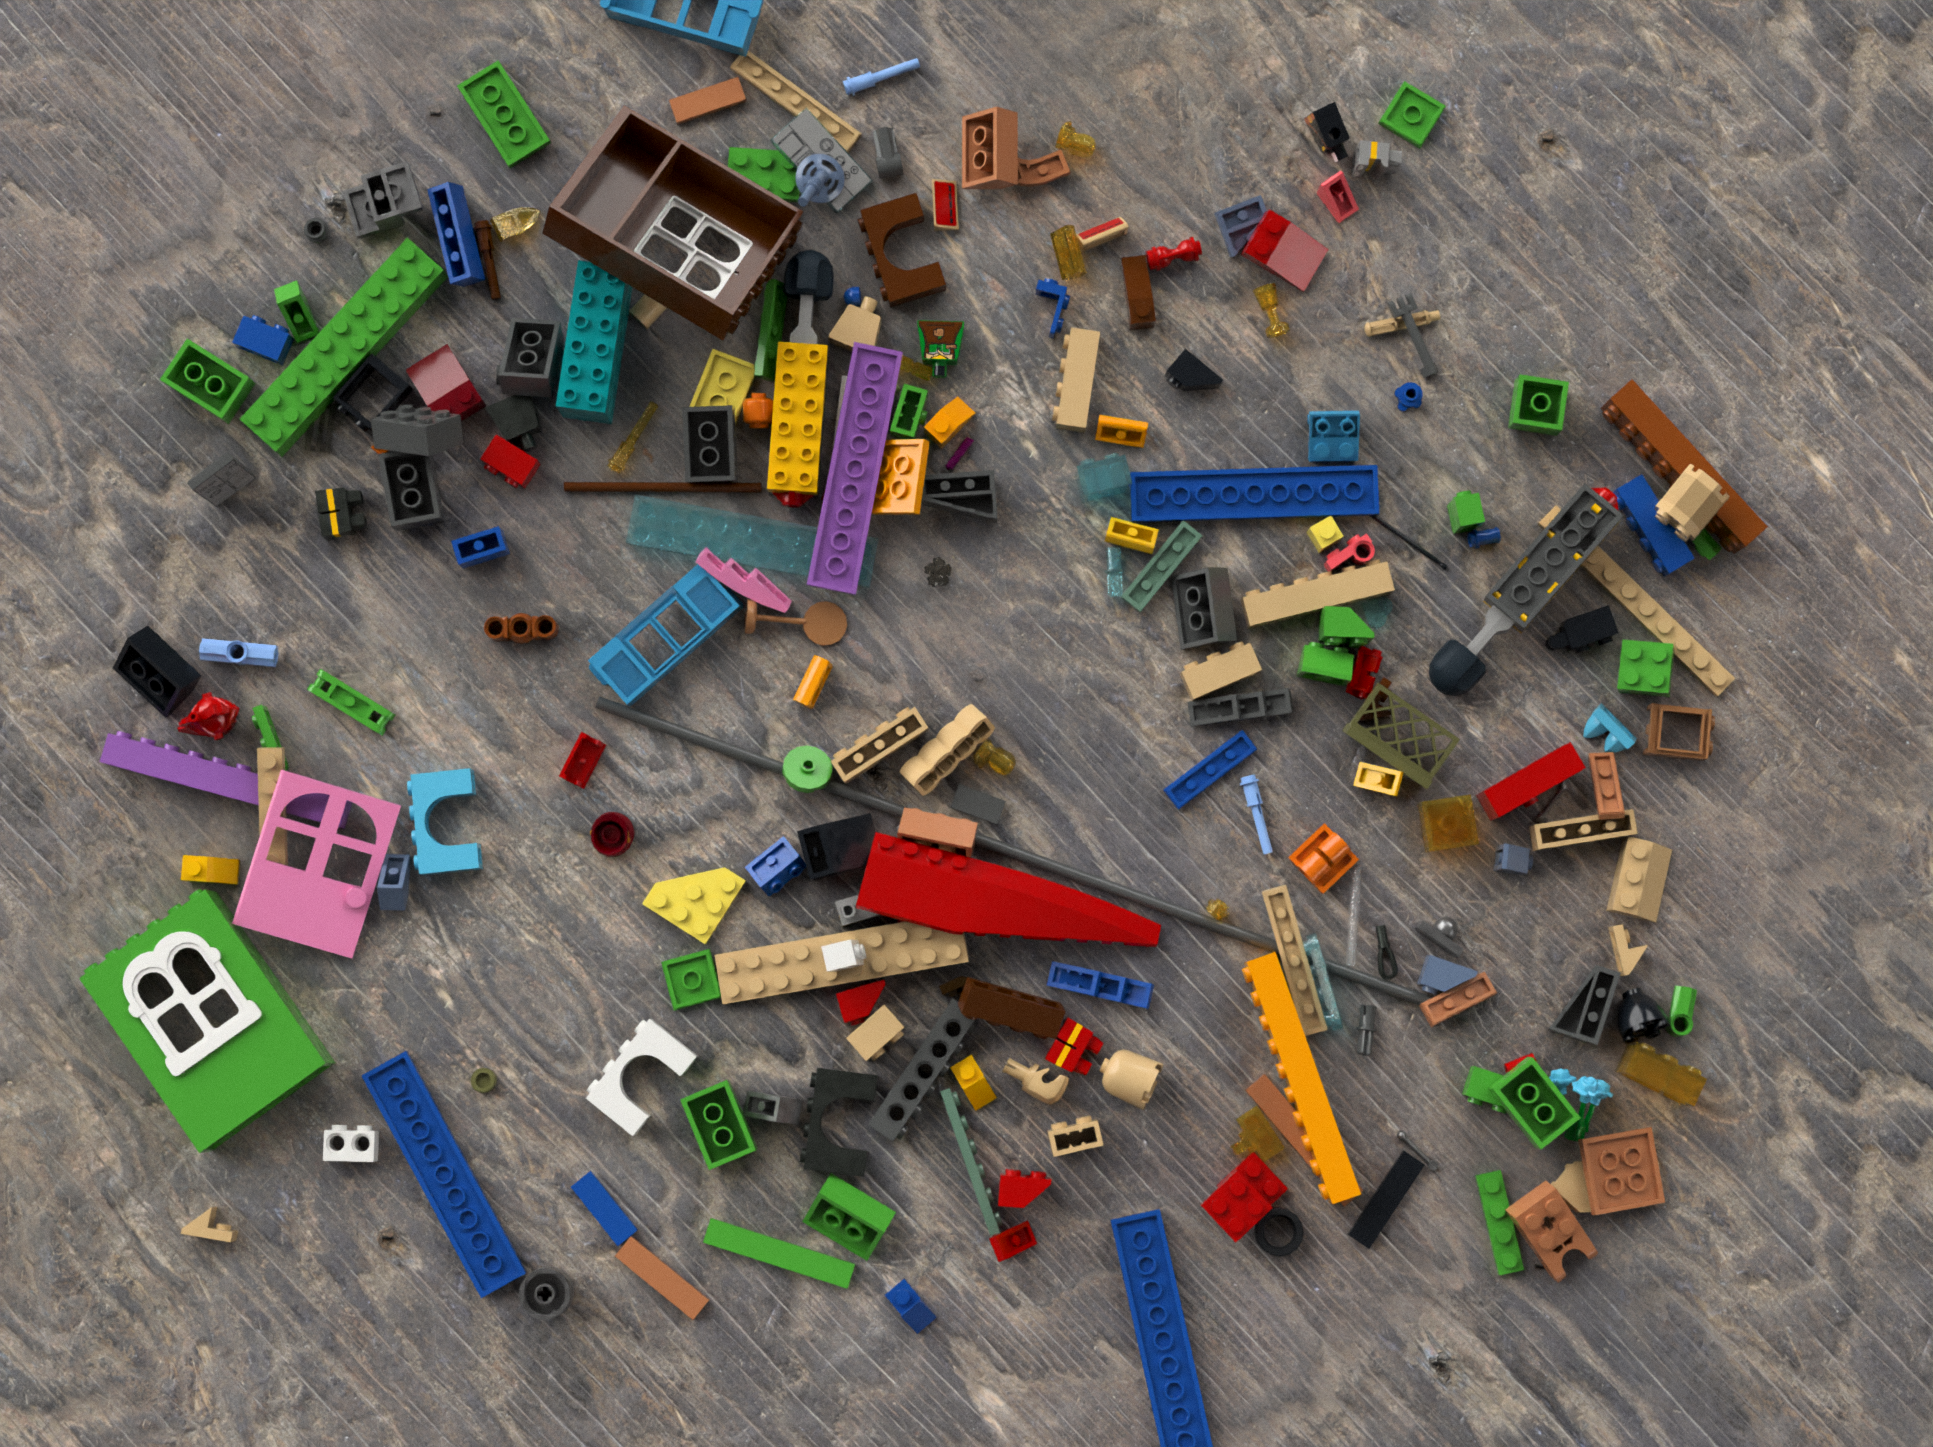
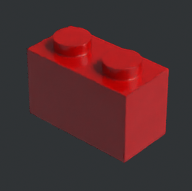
M497 434L480 458L485 464L483 467L485 470L495 476L497 473L505 476L504 481L516 489L518 486L525 489L541 465L537 459Z

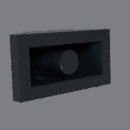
M1186 348L1167 369L1165 374L1169 385L1176 390L1180 388L1183 391L1218 389L1223 382L1221 377Z

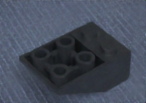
M871 813L797 831L811 881L867 865L876 832Z

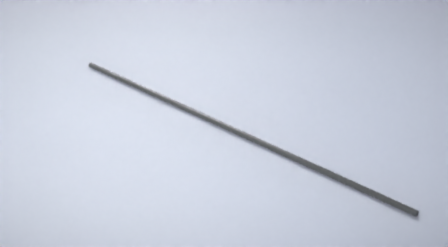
M599 697L595 707L597 709L783 776V762L606 698ZM830 780L826 787L821 789L899 818L902 817L905 807ZM976 834V846L1280 955L1276 940L983 834ZM1305 951L1309 966L1417 1005L1433 998L1432 996ZM1467 1009L1453 1018L1466 1022L1470 1010Z

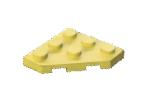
M723 867L661 881L654 884L642 904L702 943L707 944L746 880Z

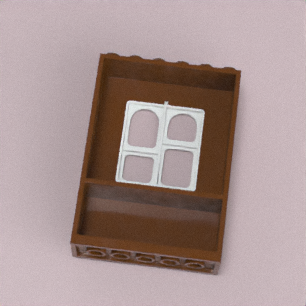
M624 105L550 204L542 234L724 341L728 333L734 334L740 323L739 319L741 316L745 317L751 308V301L753 299L757 300L763 290L762 285L764 282L768 283L772 278L775 266L781 265L787 254L785 251L794 246L798 238L797 234L803 225V222L800 220L804 211ZM673 207L679 208L697 220V223L686 238H680L661 226V222ZM710 227L734 241L740 250L739 257L730 263L722 262L695 246V242L705 228ZM652 235H658L688 254L687 259L676 273L668 271L641 254V250ZM701 261L718 272L720 285L716 289L704 291L686 281L687 275L697 262Z

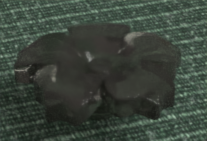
M940 557L933 558V563H929L928 566L924 567V573L930 575L927 578L929 581L928 585L932 587L937 585L946 586L949 583L947 576L951 575L952 568L950 564H945V560H942Z

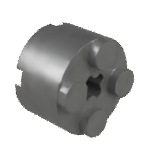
M553 1266L541 1267L531 1272L524 1279L519 1290V1299L522 1307L529 1315L539 1320H550L565 1312L574 1296V1287L569 1275ZM546 1287H548L549 1291H552V1295L548 1299H546V1295L541 1294V1291L546 1289Z

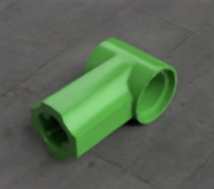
M1674 986L1668 1018L1670 1025L1666 1027V1031L1671 1036L1680 1037L1692 1031L1696 989ZM1676 1018L1681 1019L1684 1023L1682 1032L1677 1031L1674 1027Z

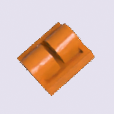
M1325 823L1288 857L1321 894H1324L1359 860L1347 843Z

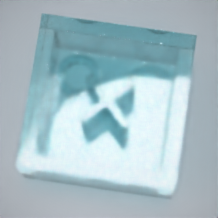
M1112 453L1104 456V460L1095 462V459L1091 458L1080 462V465L1076 467L1075 477L1082 503L1130 492L1132 480L1125 455L1119 456V453Z

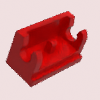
M581 732L559 777L585 789L607 745Z

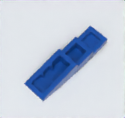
M1052 961L1047 986L1149 1009L1154 984L1055 961Z

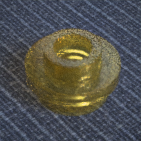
M1217 898L1216 900L1210 899L1208 901L1209 905L1206 907V910L1214 918L1221 921L1224 917L1227 918L1229 916L1227 912L1229 907L1222 900Z

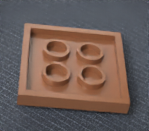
M1652 1127L1578 1139L1592 1215L1665 1203Z

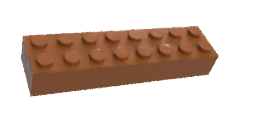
M1633 379L1600 408L1603 411V417L1610 424L1614 423L1619 428L1621 437L1625 441L1631 442L1637 448L1636 453L1643 460H1648L1652 464L1654 473L1659 478H1664L1670 484L1669 488L1672 487L1684 470L1692 464L1694 465V472L1701 469L1720 484L1722 489L1719 492L1722 496L1726 492L1728 493L1729 499L1705 527L1707 531L1712 534L1715 533L1719 537V542L1726 551H1731L1733 554L1737 553L1768 527Z

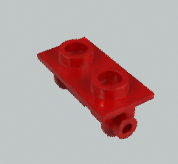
M1363 645L1360 646L1352 671V679L1348 683L1346 693L1361 700L1368 697L1376 679L1370 676L1371 672H1378L1381 660L1383 659L1381 656L1382 651L1377 649L1370 650Z

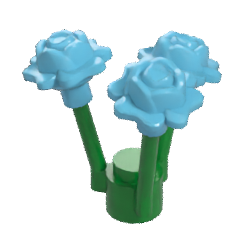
M1559 1068L1552 1070L1549 1078L1564 1097L1567 1094L1566 1086L1572 1083L1573 1091L1580 1094L1579 1100L1581 1105L1578 1115L1581 1118L1565 1130L1564 1137L1571 1141L1583 1139L1585 1132L1589 1130V1124L1596 1105L1599 1106L1601 1099L1613 1097V1093L1610 1092V1085L1603 1080L1586 1076L1575 1081L1576 1077L1570 1075L1568 1069ZM1590 1102L1591 1105H1590V1107H1589V1110H1588V1113H1587V1115H1586V1118L1583 1119V1118H1584L1585 1109H1586V1104Z

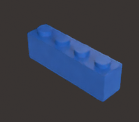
M446 182L427 189L450 284L466 287L486 280L463 186Z
M1642 474L1613 492L1617 496L1618 510H1622L1626 515L1628 527L1631 531H1636L1640 538L1639 544L1646 553L1649 552L1653 558L1652 565L1659 574L1662 573L1665 577L1695 559L1686 543L1674 533L1676 529L1670 524L1667 526L1663 525L1655 518L1657 512L1655 506L1659 500Z

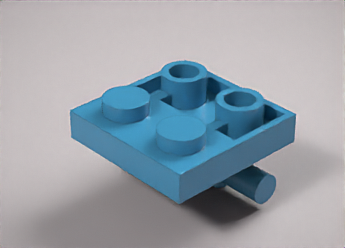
M1309 411L1307 415V424H1309V462L1358 461L1360 412Z

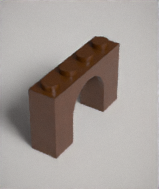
M917 193L860 210L861 218L857 220L861 233L866 232L869 240L865 242L868 255H873L876 264L872 265L876 279L881 278L883 287L879 288L883 302L888 301L891 308L946 291V283L939 262L912 270H903L892 265L884 254L885 243L891 234L897 230L924 222V214Z

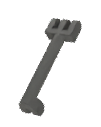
M1408 293L1405 295L1408 305L1405 304L1402 297L1396 299L1399 309L1396 308L1393 301L1388 302L1387 305L1393 319L1402 316L1424 365V368L1420 369L1423 378H1427L1439 371L1431 359L1411 314V311L1416 310L1418 307L1412 294Z

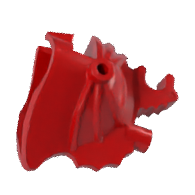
M212 692L202 694V699L193 707L191 713L179 722L177 729L182 733L214 737L215 741L220 740L233 729L237 722L236 717L240 708L225 699L214 697Z

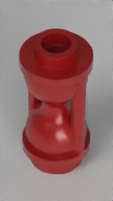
M1189 237V239L1180 242L1175 249L1154 246L1145 253L1149 269L1160 271L1161 268H1166L1177 258L1186 262L1199 261L1198 255H1202V249L1199 240L1195 241L1194 237Z

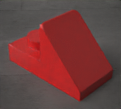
M1028 1220L1002 1230L1000 1233L989 1238L998 1262L1004 1261L1037 1244Z

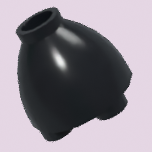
M1641 988L1630 989L1622 994L1623 1002L1618 1014V1028L1624 1043H1632L1643 1036H1646V1039L1658 1037L1661 1035L1660 1029L1670 1025L1669 1019L1662 1007L1654 999L1642 993Z

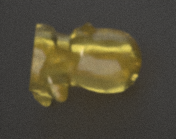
M1067 121L1060 129L1055 148H1066L1072 156L1077 155L1082 158H1088L1093 155L1096 142L1090 135L1077 133L1075 128L1072 127V121Z
M989 738L984 741L973 757L975 764L982 769L985 764H988L1000 775H1008L1016 765L1014 755L1002 747H995Z

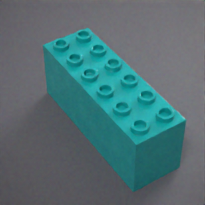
M578 260L556 407L563 418L612 424L633 287L593 263Z

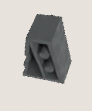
M994 470L925 475L921 503L924 506L997 524Z
M1596 965L1548 1031L1597 1047L1621 973Z

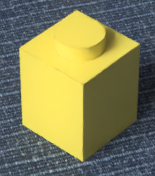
M1332 516L1311 526L1307 531L1318 553L1340 542L1344 537Z

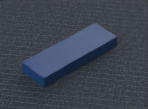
M592 1171L588 1172L571 1186L617 1246L638 1231L637 1227Z

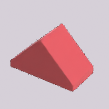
M1339 171L1320 185L1317 195L1338 223L1359 210L1342 171Z

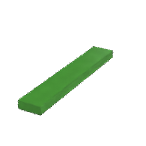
M714 1218L710 1219L703 1243L847 1289L855 1267V1263Z

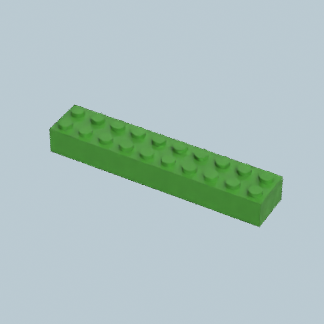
M406 238L244 413L240 420L283 457L334 401L333 397L371 354L376 356L448 278L444 269L409 238Z

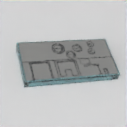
M807 107L770 140L796 170L805 158L814 154L828 155L840 164L844 172L843 189L835 199L827 202L828 206L836 214L873 181ZM822 160V165L828 167L831 172L836 171L831 163ZM813 161L804 168L802 175L806 176L808 169L814 164ZM816 168L811 171L810 176L814 175L817 171ZM828 179V181L825 184V187H827L831 183V179ZM835 180L833 187L827 191L828 194L836 189L838 180Z

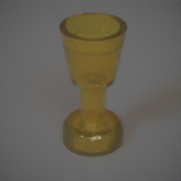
M1276 283L1266 284L1254 289L1252 292L1262 311L1267 312L1271 324L1265 331L1267 338H1274L1290 331L1289 324L1287 322H1280L1276 307L1279 305Z

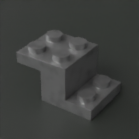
M408 161L361 175L363 185L343 191L358 239L405 225L403 216L424 210Z

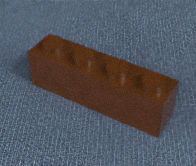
M967 977L958 1001L961 1013L968 1019L977 1020V1018H980L993 1026L1006 1025L1019 1033L1028 1031L1041 1039H1047V1037L1056 1039L1065 1015L1061 1002Z

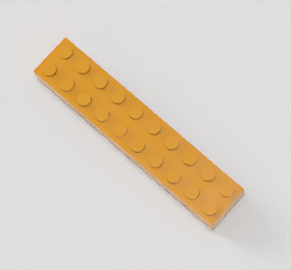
M1276 952L1244 963L1246 968L1242 969V973L1246 983L1251 982L1254 992H1251L1250 995L1254 1006H1259L1262 1012V1016L1258 1018L1263 1031L1268 1030L1271 1039L1267 1040L1271 1054L1277 1055L1279 1063L1275 1064L1278 1075L1280 1079L1285 1078L1288 1087L1284 1088V1092L1288 1102L1294 1103L1296 1111L1292 1112L1295 1123L1297 1127H1302L1305 1135L1301 1136V1140L1305 1150L1312 1153L1313 1160L1309 1161L1314 1175H1319L1322 1183L1318 1185L1322 1199L1335 1204L1361 1195Z

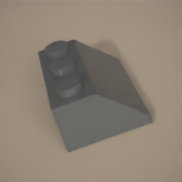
M1207 567L1171 576L1181 650L1218 646L1237 641L1228 568Z

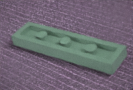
M1183 520L1123 593L1121 598L1140 613L1203 535Z

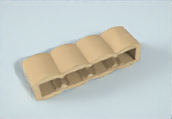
M970 704L957 714L954 721L946 724L939 731L936 738L928 741L920 749L918 755L910 758L902 766L900 773L909 784L924 796L938 785L940 779L948 776L960 761L966 759L975 750L977 744L989 738L995 727L973 704Z

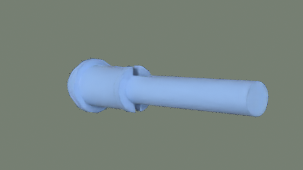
M916 58L872 74L869 71L853 78L846 77L847 80L843 81L846 94L854 96L855 92L875 87L877 82L920 68V64Z
M1254 774L1242 777L1240 786H1243L1247 807H1251L1264 855L1272 853L1273 850L1260 805L1263 801L1257 784L1259 779H1256Z

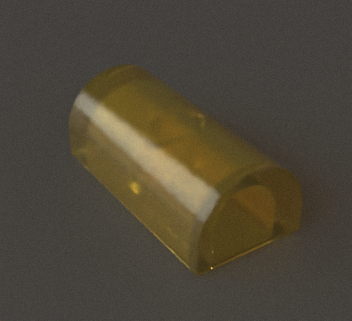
M1065 225L1050 233L1062 280H1071L1084 276L1086 269L1074 225Z

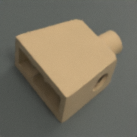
M864 296L860 308L849 304L828 336L829 343L851 352L854 342L876 346L882 322L881 317L874 314L878 302L873 298Z

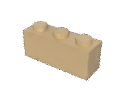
M1243 641L1229 647L1230 651L1221 655V652L1218 651L1206 657L1208 661L1198 664L1197 661L1183 666L1185 670L1181 672L1180 676L1191 701H1195L1260 673L1262 668L1251 643L1244 645Z

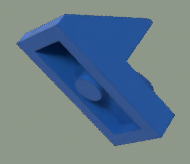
M905 1278L885 1294L887 1299L901 1314L902 1319L917 1334L937 1318Z

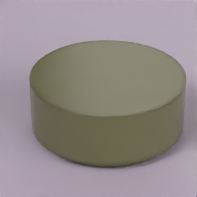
M489 1068L477 1069L471 1076V1085L479 1093H488L497 1084V1076Z

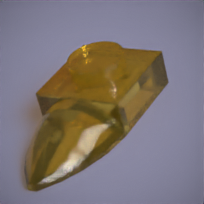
M531 207L514 208L492 217L490 222L500 242L522 234L530 228L539 218L541 211Z

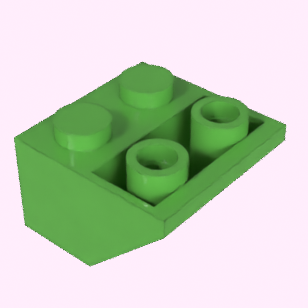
M1324 606L1319 612L1318 642H1325L1326 647H1339L1342 643H1349L1351 648H1360V646L1367 645L1374 639V632L1350 607Z

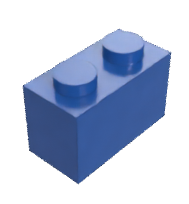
M255 315L252 318L243 316L232 343L239 349L283 366L294 341V338L288 333L289 330L277 324L274 327L266 325V320Z
M499 526L451 541L458 565L463 569L510 554L504 532Z

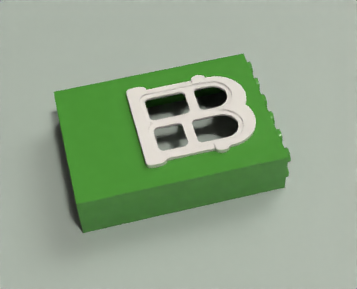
M198 889L188 897L190 899L183 905L177 904L169 909L167 917L162 920L158 918L146 926L147 931L141 935L137 933L125 941L127 943L126 946L120 950L115 948L104 956L106 960L99 965L94 963L84 970L85 974L79 979L199 1153H204L216 1149L336 1062L242 927L232 924L234 916L216 891L206 889L202 891V889ZM184 948L196 949L216 976L212 983L195 995H191L173 969L174 956L179 950ZM150 972H157L167 979L174 993L155 1008L149 1009L138 993V984L144 975ZM220 989H225L239 1011L237 1015L220 1027L214 1028L201 1011L200 1004ZM179 1003L185 1005L204 1033V1037L183 1053L177 1051L158 1023L160 1016Z

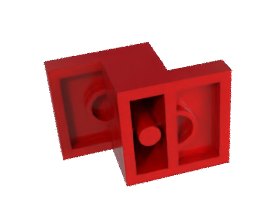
M1252 1151L1216 1185L1218 1188L1200 1205L1236 1243L1273 1208L1271 1205L1288 1188Z

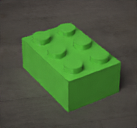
M186 339L160 378L168 387L227 424L231 422L256 384L248 376L189 339Z
M1526 1057L1488 1088L1536 1149L1542 1150L1581 1118L1533 1057Z
M729 1079L680 1099L709 1170L758 1150Z

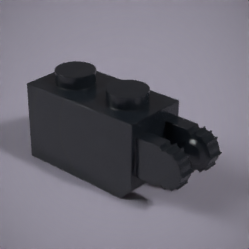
M1609 605L1566 619L1559 627L1560 632L1545 640V647L1548 651H1555V649L1559 650L1566 647L1567 652L1575 650L1577 654L1590 649L1589 644L1598 642L1600 646L1612 642V636L1619 632Z

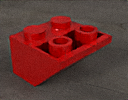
M1006 1169L1005 1173H1000L998 1206L1024 1208L1051 1185L1052 1179L1046 1177V1172L1031 1171L1030 1175H1021V1170Z

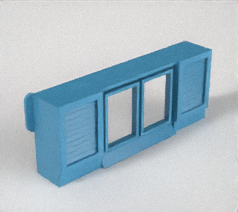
M601 0L600 6L604 8L608 18L667 33L746 57L761 13L763 0H716L718 4L708 33L684 27L692 0L683 1L676 24L652 17L657 0Z
M697 564L588 660L590 663L589 669L603 685L609 684L620 698L631 707L741 611L743 603L731 589H724L711 574ZM675 601L683 607L702 629L682 647L656 619ZM649 624L655 628L676 652L656 670L629 642Z

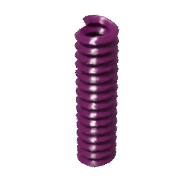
M965 437L964 441H962L963 443L959 445L960 447H958L957 451L946 463L945 467L947 470L955 468L956 464L967 452L966 450L974 442L973 439Z

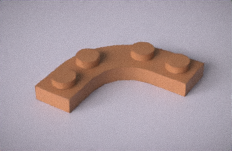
M1062 150L1033 160L1018 157L1019 186H1040L1070 175V170Z

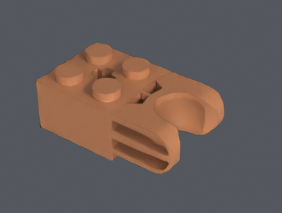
M1546 1180L1505 1209L1548 1274L1558 1283L1567 1276L1562 1267V1258L1567 1251L1578 1249L1588 1259L1598 1255V1251L1557 1189Z

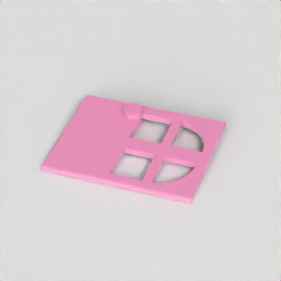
M281 770L232 924L353 958L401 805ZM310 793L329 795L319 828L280 816L285 806L299 796ZM347 800L363 808L373 820L376 828L375 844L337 833ZM276 827L316 838L305 871L266 859ZM333 843L371 854L362 887L323 876Z

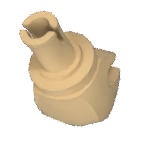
M1009 1058L1002 1072L1022 1081L1023 1091L1049 1105L1061 1099L1069 1084L1067 1076L1059 1075L1055 1080L1044 1083L1042 1078L1049 1073V1068L1038 1071L1040 1065L1036 1063L1033 1067L1030 1066L1028 1068Z

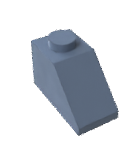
M1505 843L1496 846L1493 871L1525 875L1528 870L1532 869L1533 855H1529V848Z
M409 854L385 855L377 885L380 910L406 909L410 879Z
M1427 955L1417 984L1423 986L1422 991L1436 995L1437 991L1445 992L1476 977L1478 971Z

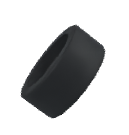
M1280 1207L1272 1208L1255 1224L1254 1229L1256 1242L1261 1249L1270 1255L1280 1257L1290 1255L1297 1250L1302 1242L1304 1233L1302 1222L1297 1215L1286 1208ZM1274 1217H1284L1293 1226V1238L1285 1246H1273L1265 1239V1225Z

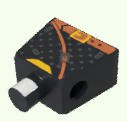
M1335 102L1312 112L1304 118L1322 153L1330 150L1335 163L1348 157L1343 143L1350 138ZM1329 133L1333 135L1334 140L1329 137Z

